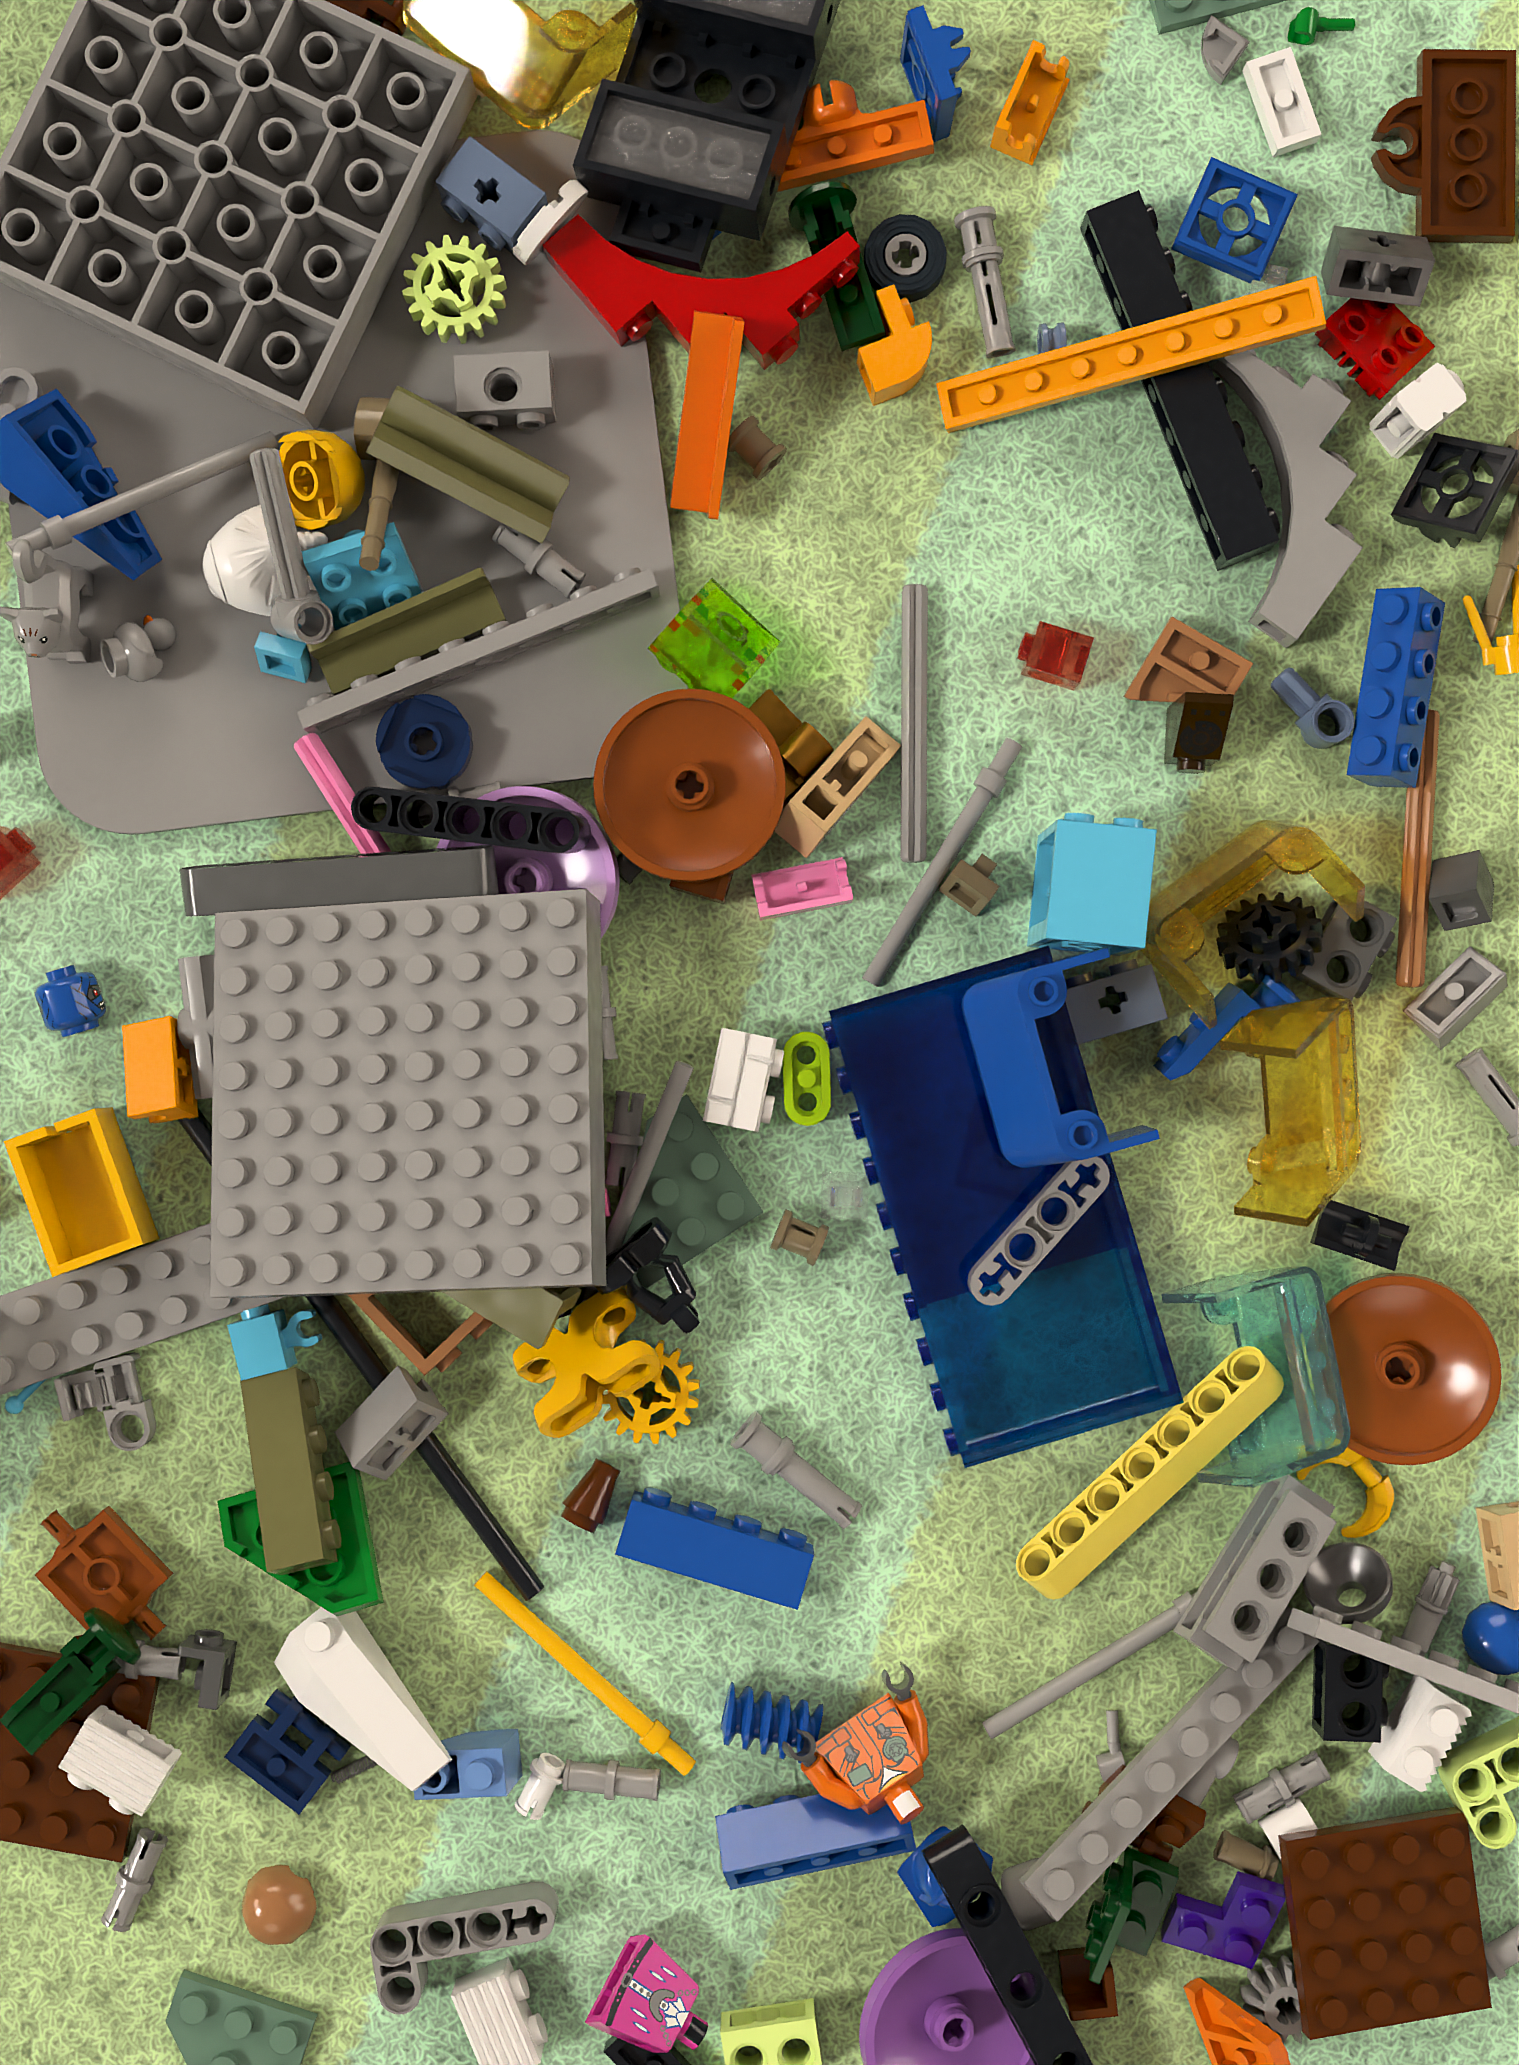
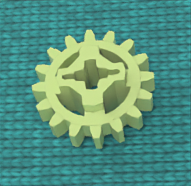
M444 235L443 247L436 248L431 241H427L425 245L428 254L425 257L416 253L412 254L411 258L417 269L416 271L404 270L403 276L405 281L411 287L402 290L406 303L412 304L408 311L413 321L422 320L421 327L425 334L430 335L437 328L441 342L447 343L451 333H457L461 344H465L467 332L473 330L479 338L484 336L482 324L485 321L489 324L497 325L498 319L493 309H504L506 307L504 296L499 292L506 290L507 285L504 276L498 275L501 271L498 259L496 257L488 259L489 254L483 243L472 250L468 236L464 235L459 245H453L449 235ZM433 273V277H432L431 283L428 284V285H426V283H427L429 277H430L431 274ZM447 278L450 279L453 286L456 285L461 290L464 301H461L458 295L449 289L446 281ZM484 293L482 301L476 307L478 296Z

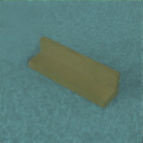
M400 386L394 389L366 453L540 543H543L551 528L554 511L570 482L568 475Z
M481 567L333 631L326 640L319 644L306 645L310 654L318 660L329 688L335 696L352 689L350 684L358 678L371 674H376L380 678L395 672L394 666L405 659L420 656L422 660L438 654V648L447 642L456 639L468 641L483 634L482 631L486 627L507 620L491 583Z
M577 1287L446 1291L443 1293L534 1348L540 1349L545 1346L559 1315L574 1307L582 1290Z

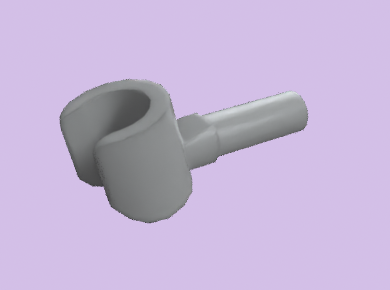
M1106 1710L1107 1743L1110 1752L1096 1755L1099 1771L1104 1782L1122 1764L1125 1765L1119 1742L1118 1710Z

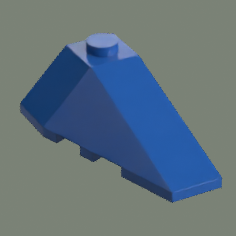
M57 388L5 415L0 420V483L47 519L56 515L65 518L117 496L118 494L113 486L119 481L111 467H102L92 449L97 441L90 428ZM135 510L73 536L133 581L162 560Z

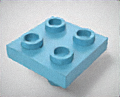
M394 522L386 526L385 548L381 552L379 567L374 571L365 570L359 564L362 550L361 538L365 535L364 530H351L342 539L302 551L304 565L318 591L320 599L332 613L335 630L423 592Z

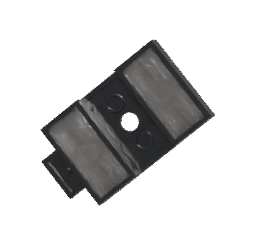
M634 0L637 20L616 81L602 78L573 162L577 180L589 191L587 198L620 206L609 239L611 244L629 255L701 273L715 230L761 241L806 106L807 96L813 85L841 0ZM713 74L726 77L730 81L731 91L724 100L718 103H706L697 97L695 93L697 84L709 81Z

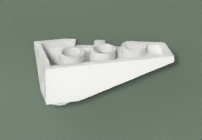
M320 1607L289 1633L274 1663L298 1702L408 1789L416 1791L453 1760L356 1611L336 1616Z

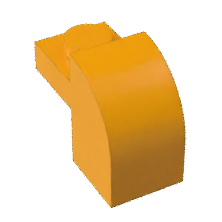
M894 284L876 291L875 300L885 329L886 338L858 348L857 366L873 406L905 394L920 381L926 370L932 346V331L929 321L911 328V326L915 325L911 305L906 297L899 298Z

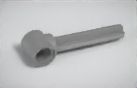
M276 448L258 449L250 454V462L281 595L275 598V603L271 610V624L274 630L282 637L312 645L319 644L326 640L332 631V613L324 603L320 602L318 591L310 590L279 451ZM304 610L305 622L299 629L298 619Z

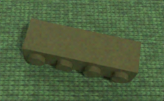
M294 1367L240 1380L266 1572L285 1575L338 1562L336 1549L341 1547V1533L337 1521L331 1519L329 1501L334 1498V1487L329 1472H324L322 1453L327 1451V1440L322 1425H317L315 1406L320 1404V1394L315 1379L310 1378L308 1373Z

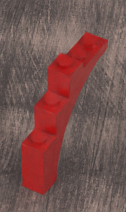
M579 214L542 245L552 267L621 347L630 339L634 342L642 338L653 325L652 320L657 316L689 354L694 310L742 317L745 322L742 344L764 370L774 362L777 365L784 363L795 353L799 346L797 342L800 340L799 323L795 319L798 316L801 319H805L811 315L821 304V296L834 285L840 288L848 283L859 269L857 265L860 263V245L847 231L818 253L780 270L746 278L706 279L676 274L630 256L605 240Z

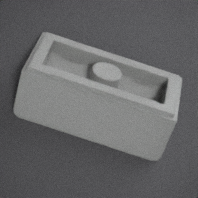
M1469 946L1403 1012L1442 1050L1507 988V975Z

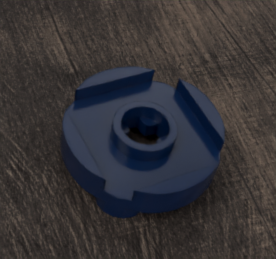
M420 694L413 696L414 698L406 699L400 704L397 702L385 712L376 733L377 751L380 753L381 762L385 769L396 781L414 790L429 791L448 788L454 780L464 773L470 762L473 751L471 727L460 711L452 703L441 697ZM427 730L434 732L432 740L437 743L435 750H428L425 755H418V746L412 743L415 735L423 737Z

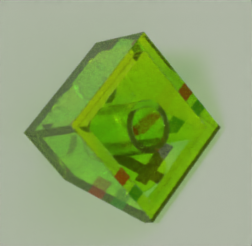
M711 578L680 610L647 649L656 656L659 664L664 669L675 673L691 689L713 691L733 698L757 672L781 641L719 583Z

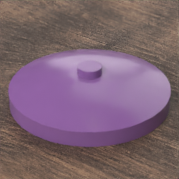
M962 1928L932 1932L911 1942L885 1965L869 1990L861 2014L859 2028V2044L863 2065H1034ZM1022 1973L1018 1974L1013 1979V1981H1016L1022 1975Z

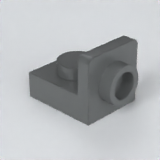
M197 1630L195 1635H189L179 1644L178 1656L204 1660L200 1661L194 1680V1689L200 1690L198 1708L217 1710L230 1694L237 1641L223 1639L224 1633L218 1630Z

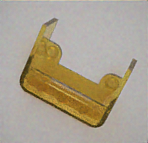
M403 0L402 18L406 26L436 53L470 68L475 87L516 123L525 128L537 130L549 126L601 83L602 78L606 79L618 70L632 35L638 8L630 2L603 25L598 26L587 15L576 10H562L545 21L522 0Z
M1275 820L1258 821L1150 899L1145 948L1141 949V951L1209 1030L1217 1025L1214 995L1185 963L1196 956L1204 945L1205 934L1202 924L1278 868L1292 875H1301L1309 872L1355 922L1364 917L1365 884L1312 830Z
M1328 996L1254 1009L1220 1040L1221 1050L1243 1052L1247 1057L1260 1058L1266 1135L1260 1140L1257 1147H1252L1249 1152L1247 1169L1253 1175V1185L1234 1205V1215L1308 1227L1355 1171L1361 1152L1354 1008L1349 998Z

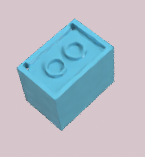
M1065 813L1064 819L1056 820L1038 835L1027 947L1084 953L1108 948L1109 955L1121 956L1144 949L1157 829L1143 828V820L1114 818L1113 824L1094 823V815Z

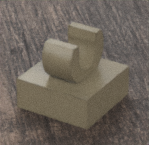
M984 854L980 855L973 866H970L961 859L943 882L939 891L977 917L1000 887L988 878L997 864Z

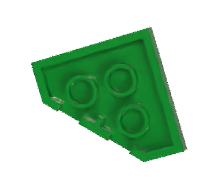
M350 1461L324 1469V1472H329L334 1487V1498L329 1501L331 1519L337 1521L341 1533V1547L336 1549L338 1562L285 1575L266 1572L255 1490L217 1501L224 1547L304 1595L336 1616H341L384 1603L359 1470L352 1467Z

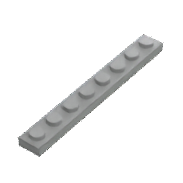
M638 567L625 570L614 577L615 583L597 589L595 585L583 587L570 595L571 600L555 607H553L552 603L536 606L526 613V619L511 625L508 621L494 623L483 629V636L469 642H465V639L447 642L438 648L439 654L424 660L420 656H416L397 663L394 666L395 672L380 678L376 674L363 676L350 684L352 689L335 696L333 692L316 695L307 700L308 707L296 711L302 728L308 733L322 734L394 705L397 702L660 597V592L652 569L649 568L642 572Z
M1288 1606L1285 1608L1252 1664L1246 1662L1240 1665L1237 1672L1222 1665L1019 1879L1022 1885L1052 1919L1057 1922L1319 1643L1316 1637L1287 1627L1292 1611Z

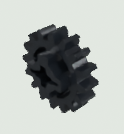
M1279 892L1274 900H1267L1266 896L1261 893L1258 894L1257 903L1251 904L1243 899L1240 901L1241 911L1227 910L1225 912L1227 923H1218L1217 925L1219 937L1216 938L1219 956L1223 957L1224 967L1227 970L1236 969L1237 978L1239 979L1252 973L1254 974L1255 983L1260 984L1265 975H1272L1275 983H1279L1282 979V973L1288 971L1295 977L1299 976V965L1313 966L1315 963L1313 953L1322 952L1321 938L1323 937L1321 919L1316 918L1315 908L1312 905L1303 908L1301 897L1297 896L1290 902H1285L1284 893Z

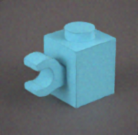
M264 1304L244 1310L240 1313L241 1320L227 1325L241 1381L290 1368L297 1364L294 1346L309 1347L322 1340L321 1334L306 1336L300 1328L301 1322L304 1319L316 1316L314 1309H305L294 1314L287 1323L284 1309L270 1312L269 1305Z

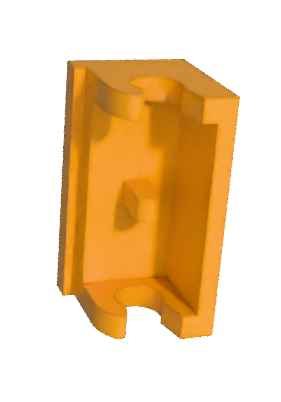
M1035 40L1032 41L995 125L990 148L1029 165H1033L1070 81V79L1066 78L1070 65L1068 59L1062 56L1058 64L1049 63L1044 58L1046 54L1045 45Z
M167 1016L123 1025L127 1117L132 1119L149 1117V1123H163L183 1118L191 1119L198 1117V1105L194 1095L189 1050L184 1048L179 1039L177 1019Z

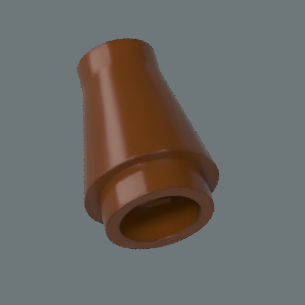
M596 1458L592 1467L562 1502L566 1507L561 1517L588 1532L595 1533L598 1525H604L615 1483L621 1471Z

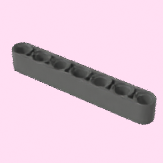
M494 845L210 864L179 869L185 916H209L223 912L499 894Z

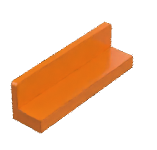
M694 310L670 508L704 512L708 514V519L718 520L745 322L742 317Z

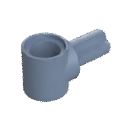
M1293 668L1285 669L1272 681L1271 688L1299 717L1294 723L1299 727L1301 735L1308 745L1316 749H1327L1346 739L1351 734L1355 721L1349 706L1341 701L1333 700L1327 693L1320 698ZM1320 714L1327 715L1334 721L1335 733L1333 736L1325 735L1319 729L1318 717Z

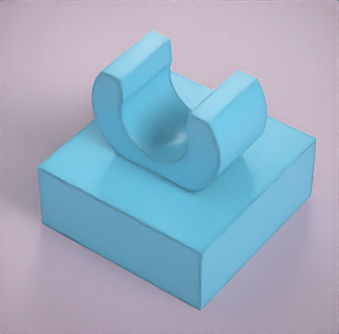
M260 631L254 646L260 671L306 683L312 669L306 643L282 637L278 633L273 635Z

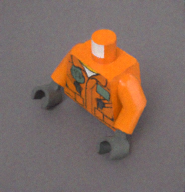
M900 1662L905 1674L902 1682L891 1684L889 1674L885 1669L881 1675L886 1687L896 1694L894 1701L890 1694L887 1693L817 1742H815L814 1737L809 1732L796 1729L798 1734L804 1739L802 1750L795 1753L790 1744L785 1741L782 1743V1749L788 1757L802 1762L801 1770L823 1798L850 1810L861 1807L868 1815L875 1813L888 1804L902 1825L913 1820L924 1809L923 1804L911 1787L924 1777L922 1764L929 1756L928 1722L916 1692L910 1690L914 1682L913 1673L906 1664Z

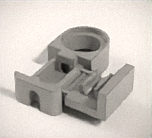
M132 1352L115 1358H107L95 1363L92 1370L55 1379L54 1383L63 1422L84 1415L83 1409L97 1407L98 1412L103 1411L109 1438L117 1448L124 1451H133L150 1442L156 1432V1420L151 1399L143 1400L135 1366V1360L141 1358V1356L136 1352ZM103 1368L104 1372L97 1373V1369ZM112 1405V1408L106 1410V1406ZM126 1415H135L142 1420L144 1434L140 1440H130L123 1434L121 1424Z

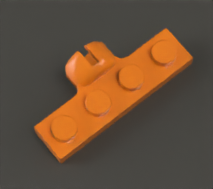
M839 80L829 81L833 104L826 106L824 105L820 83L812 86L809 90L803 112L804 124L796 133L777 192L934 154V144L925 100L873 113H861L857 106L855 91L848 83Z

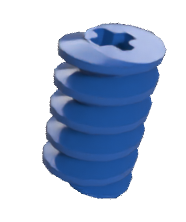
M731 1682L720 1727L724 1745L729 1746L735 1735L741 1734L743 1750L747 1751L753 1740L757 1738L760 1742L761 1754L766 1755L774 1742L778 1743L779 1758L784 1760L787 1755L782 1749L783 1741L796 1748L797 1753L804 1746V1739L798 1734L796 1729L809 1732L814 1737L815 1742H817L823 1717V1704H818L810 1716L807 1700H800L795 1709L791 1711L789 1696L782 1695L776 1706L773 1707L770 1691H763L758 1701L754 1702L753 1689L750 1686H746L740 1696L736 1698L735 1686Z

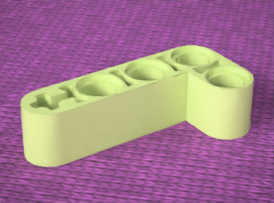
M1519 1716L1449 1750L1446 1753L1447 1758L1441 1759L1442 1766L1438 1768L1440 1779L1454 1807L1457 1806L1466 1817L1469 1831L1482 1845L1491 1849L1506 1847L1513 1841L1516 1835V1821L1503 1794L1519 1787ZM1515 1747V1754L1512 1759L1501 1763L1504 1752ZM1473 1768L1471 1778L1465 1783H1458L1460 1775L1465 1770ZM1489 1812H1494L1491 1822L1480 1826L1482 1817Z

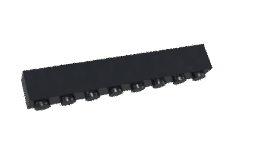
M1139 190L1086 211L1080 230L1121 331L1193 311L1188 294L1184 290L1179 291L1173 276L1176 271L1173 256L1167 247L1162 248L1157 236L1158 221L1155 211L1150 204L1145 205ZM1204 362L1141 380L1217 571L1269 551L1280 540L1278 537L1280 533L1279 520L1273 508L1266 507L1260 492L1263 489L1260 472L1255 464L1249 465L1243 447H1245L1244 433L1238 421L1231 420L1226 407L1228 402L1227 391L1221 378H1214L1209 363Z

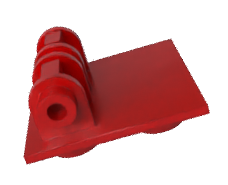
M1350 298L1326 320V329L1315 333L1320 339L1317 345L1320 348L1322 347L1334 360L1344 351L1347 353L1337 363L1339 367H1342L1350 358L1356 362L1355 366L1347 373L1349 377L1359 368L1363 369L1355 381L1369 397L1374 394L1379 400L1435 347L1424 335L1421 328L1413 324L1393 303Z

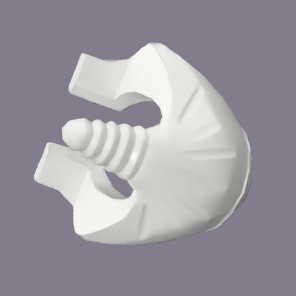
M258 505L235 516L208 541L203 557V572L211 593L224 603L251 613L271 616L275 598L280 596L281 592L261 505ZM296 526L301 553L302 551L328 543V537L324 533H310L308 529ZM308 575L307 579L310 590H316L310 576ZM303 611L301 612L298 620L302 618Z

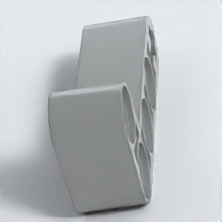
M529 1882L404 1904L387 1909L382 1914L370 1941L377 1992L381 2005L393 2014L411 2012L418 2005L428 1979L427 1961L533 1943L545 1939L554 1927L558 1911L559 1898L556 1891L544 1882ZM536 1906L537 1913L543 1914V1916H535L534 1910L528 1909V1907ZM492 1913L499 1919L500 1923L488 1925L483 1923L478 1915ZM444 1921L452 1927L453 1931L441 1933L433 1927L432 1923ZM396 1929L401 1931L406 1940H392L387 1935L386 1930ZM394 1978H408L414 1986L410 1988L401 1987L395 1982Z

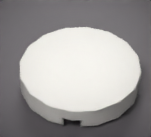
M577 179L569 180L559 189L558 194L561 198L558 202L553 200L547 206L544 205L517 239V245L512 249L513 254L524 265L534 260L544 250L542 245L565 226L575 214L589 191Z

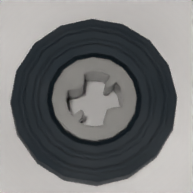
M899 214L885 219L871 232L864 247V265L870 284L875 291L894 284L899 298L906 297L909 303L927 297L939 285L946 269L947 250L941 233L931 222L916 215ZM908 249L909 256L913 253L916 255V258L912 259L910 268H901V261L897 264L893 261L898 258L899 250Z

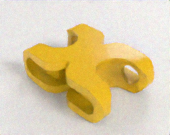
M624 1289L603 1295L598 1292L579 1304L569 1317L568 1332L563 1334L556 1328H553L545 1346L536 1349L524 1342L514 1351L512 1359L519 1376L532 1383H543L556 1377L552 1389L534 1407L535 1421L543 1435L561 1438L571 1434L597 1417L602 1408L603 1392L605 1390H608L616 1397H627L652 1380L660 1371V1360L655 1349L642 1341L631 1340L615 1347L618 1336L634 1322L636 1317L635 1304L627 1297Z

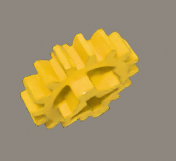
M640 1339V1340H639V1341H642V1342L646 1343L645 1339ZM659 1340L655 1347L660 1360V1371L650 1380L655 1383V1391L661 1393L662 1396L654 1395L651 1402H646L642 1400L643 1392L636 1390L627 1397H623L629 1400L635 1410L634 1417H632L622 1407L619 1397H616L609 1391L603 1392L602 1404H610L611 1407L604 1414V1420L610 1421L617 1418L620 1421L616 1431L619 1436L628 1428L633 1430L634 1443H639L643 1433L650 1434L653 1444H658L660 1432L664 1430L671 1438L676 1437L677 1427L675 1423L679 1421L684 1425H689L691 1422V1416L685 1409L698 1408L699 1399L689 1395V1392L698 1389L700 1381L698 1379H688L687 1377L694 1369L693 1362L681 1365L678 1360L682 1350L676 1348L670 1355L665 1353L663 1340ZM664 1365L675 1374L680 1389L668 1383L662 1373ZM662 1408L671 1410L675 1408L667 1417L657 1421H650L651 1415Z

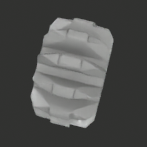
M1283 1954L1277 1962V1967H1273L1270 1960L1263 1957L1262 1967L1265 1971L1260 1974L1255 1970L1247 1968V1977L1251 1984L1240 1986V1994L1244 2002H1246L1243 2005V2009L1280 2035L1283 2044L1288 2035H1292L1295 2041L1302 2044V2024L1294 1965ZM1284 1998L1286 2002L1282 2004L1280 1999Z

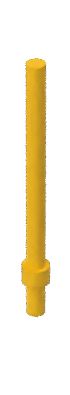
M488 1571L482 1575L474 1586L640 1736L638 1742L652 1755L658 1752L683 1776L690 1772L696 1760L669 1737L671 1731L658 1719L654 1722L651 1721Z

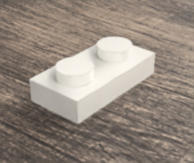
M1291 47L1247 61L1242 72L1272 157L1274 158L1317 143L1322 134Z

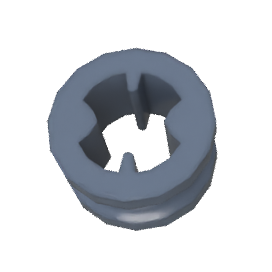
M1064 322L1056 323L1055 328H1048L1046 323L1039 324L1037 333L1038 354L1067 346Z

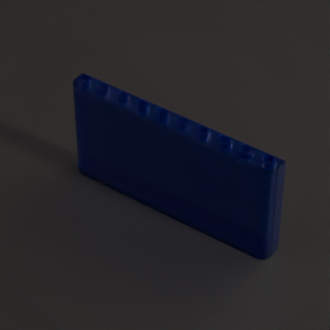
M1049 946L828 1011L830 1020L822 1023L829 1050L838 1048L843 1066L835 1068L842 1094L851 1093L856 1107L855 1112L848 1113L856 1141L865 1138L870 1154L869 1157L862 1158L869 1185L878 1184L883 1202L876 1203L875 1205L883 1231L892 1229L897 1247L889 1249L893 1267L897 1276L906 1275L910 1292L902 1294L910 1321L919 1319L924 1337L915 1339L923 1366L932 1364L937 1382L929 1384L937 1412L946 1410L951 1426L942 1429L950 1457L959 1455L964 1468L1184 1403L1110 1153L1097 1156L1106 1163L1109 1169L1110 1178L1106 1189L1007 1300L994 1306L984 1305L973 1296L968 1287V1274L972 1267L1065 1163L1020 1168L1008 1162L1002 1155L963 1016L962 998L966 990L977 982L1052 962L1053 958ZM1064 1002L1057 1012L1035 1019L1060 1114L1074 1110H1087L1099 1117L1067 1005ZM1094 1163L1089 1167L1080 1164L1075 1170L1080 1177L1072 1188L1067 1187L1063 1181L1058 1186V1189L1070 1195L1078 1204L1083 1197L1074 1192L1083 1183L1091 1186L1095 1184L1097 1179L1094 1177L1093 1171L1097 1167ZM1053 1197L1044 1202L1041 1208V1215L1044 1221L1048 1224H1058L1064 1220L1067 1215V1206L1063 1199ZM1025 1233L1014 1236L1009 1244L1010 1254L1017 1260L1028 1259L1035 1251L1033 1237ZM1001 1253L993 1259L1002 1265L993 1275L984 1272L979 1277L983 1283L980 1289L982 1294L989 1289L995 1293L1001 1289L1002 1286L997 1280L1005 1269L1010 1272L1012 1277L1019 1270L1006 1262Z

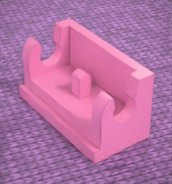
M841 857L752 874L760 921L852 903L853 894L848 882L845 859Z

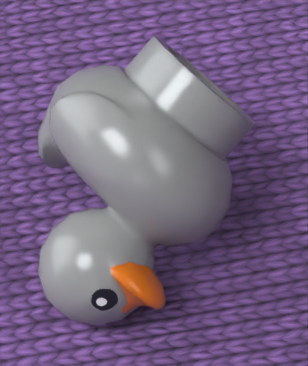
M150 615L144 617L143 629L134 622H127L118 626L113 634V638L102 640L100 643L102 659L110 676L115 678L126 675L136 682H145L158 675L163 668V661L156 657L154 650H166L174 644L176 639L175 627L164 618L152 619Z

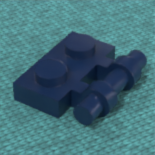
M277 1688L265 1703V1705L279 1715L273 1725L257 1713L224 1758L299 1815L332 1771L321 1763L318 1758L326 1751L336 1760L340 1761L351 1745L337 1735L338 1732L328 1724L324 1725L306 1711L304 1705L298 1702L295 1696L291 1699ZM290 1725L313 1741L307 1750L284 1734Z

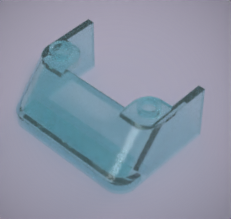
M1306 1266L1284 1267L1217 1277L1161 1294L1163 1303H1200L1202 1314L1207 1321L1214 1325H1228L1232 1323L1237 1349L1244 1346H1252L1259 1349L1280 1372L1284 1382L1282 1393L1277 1400L1228 1444L1230 1460L1197 1472L1198 1482L1254 1488L1338 1456L1345 1451L1350 1440V1424L1322 1283L1318 1274L1312 1268Z

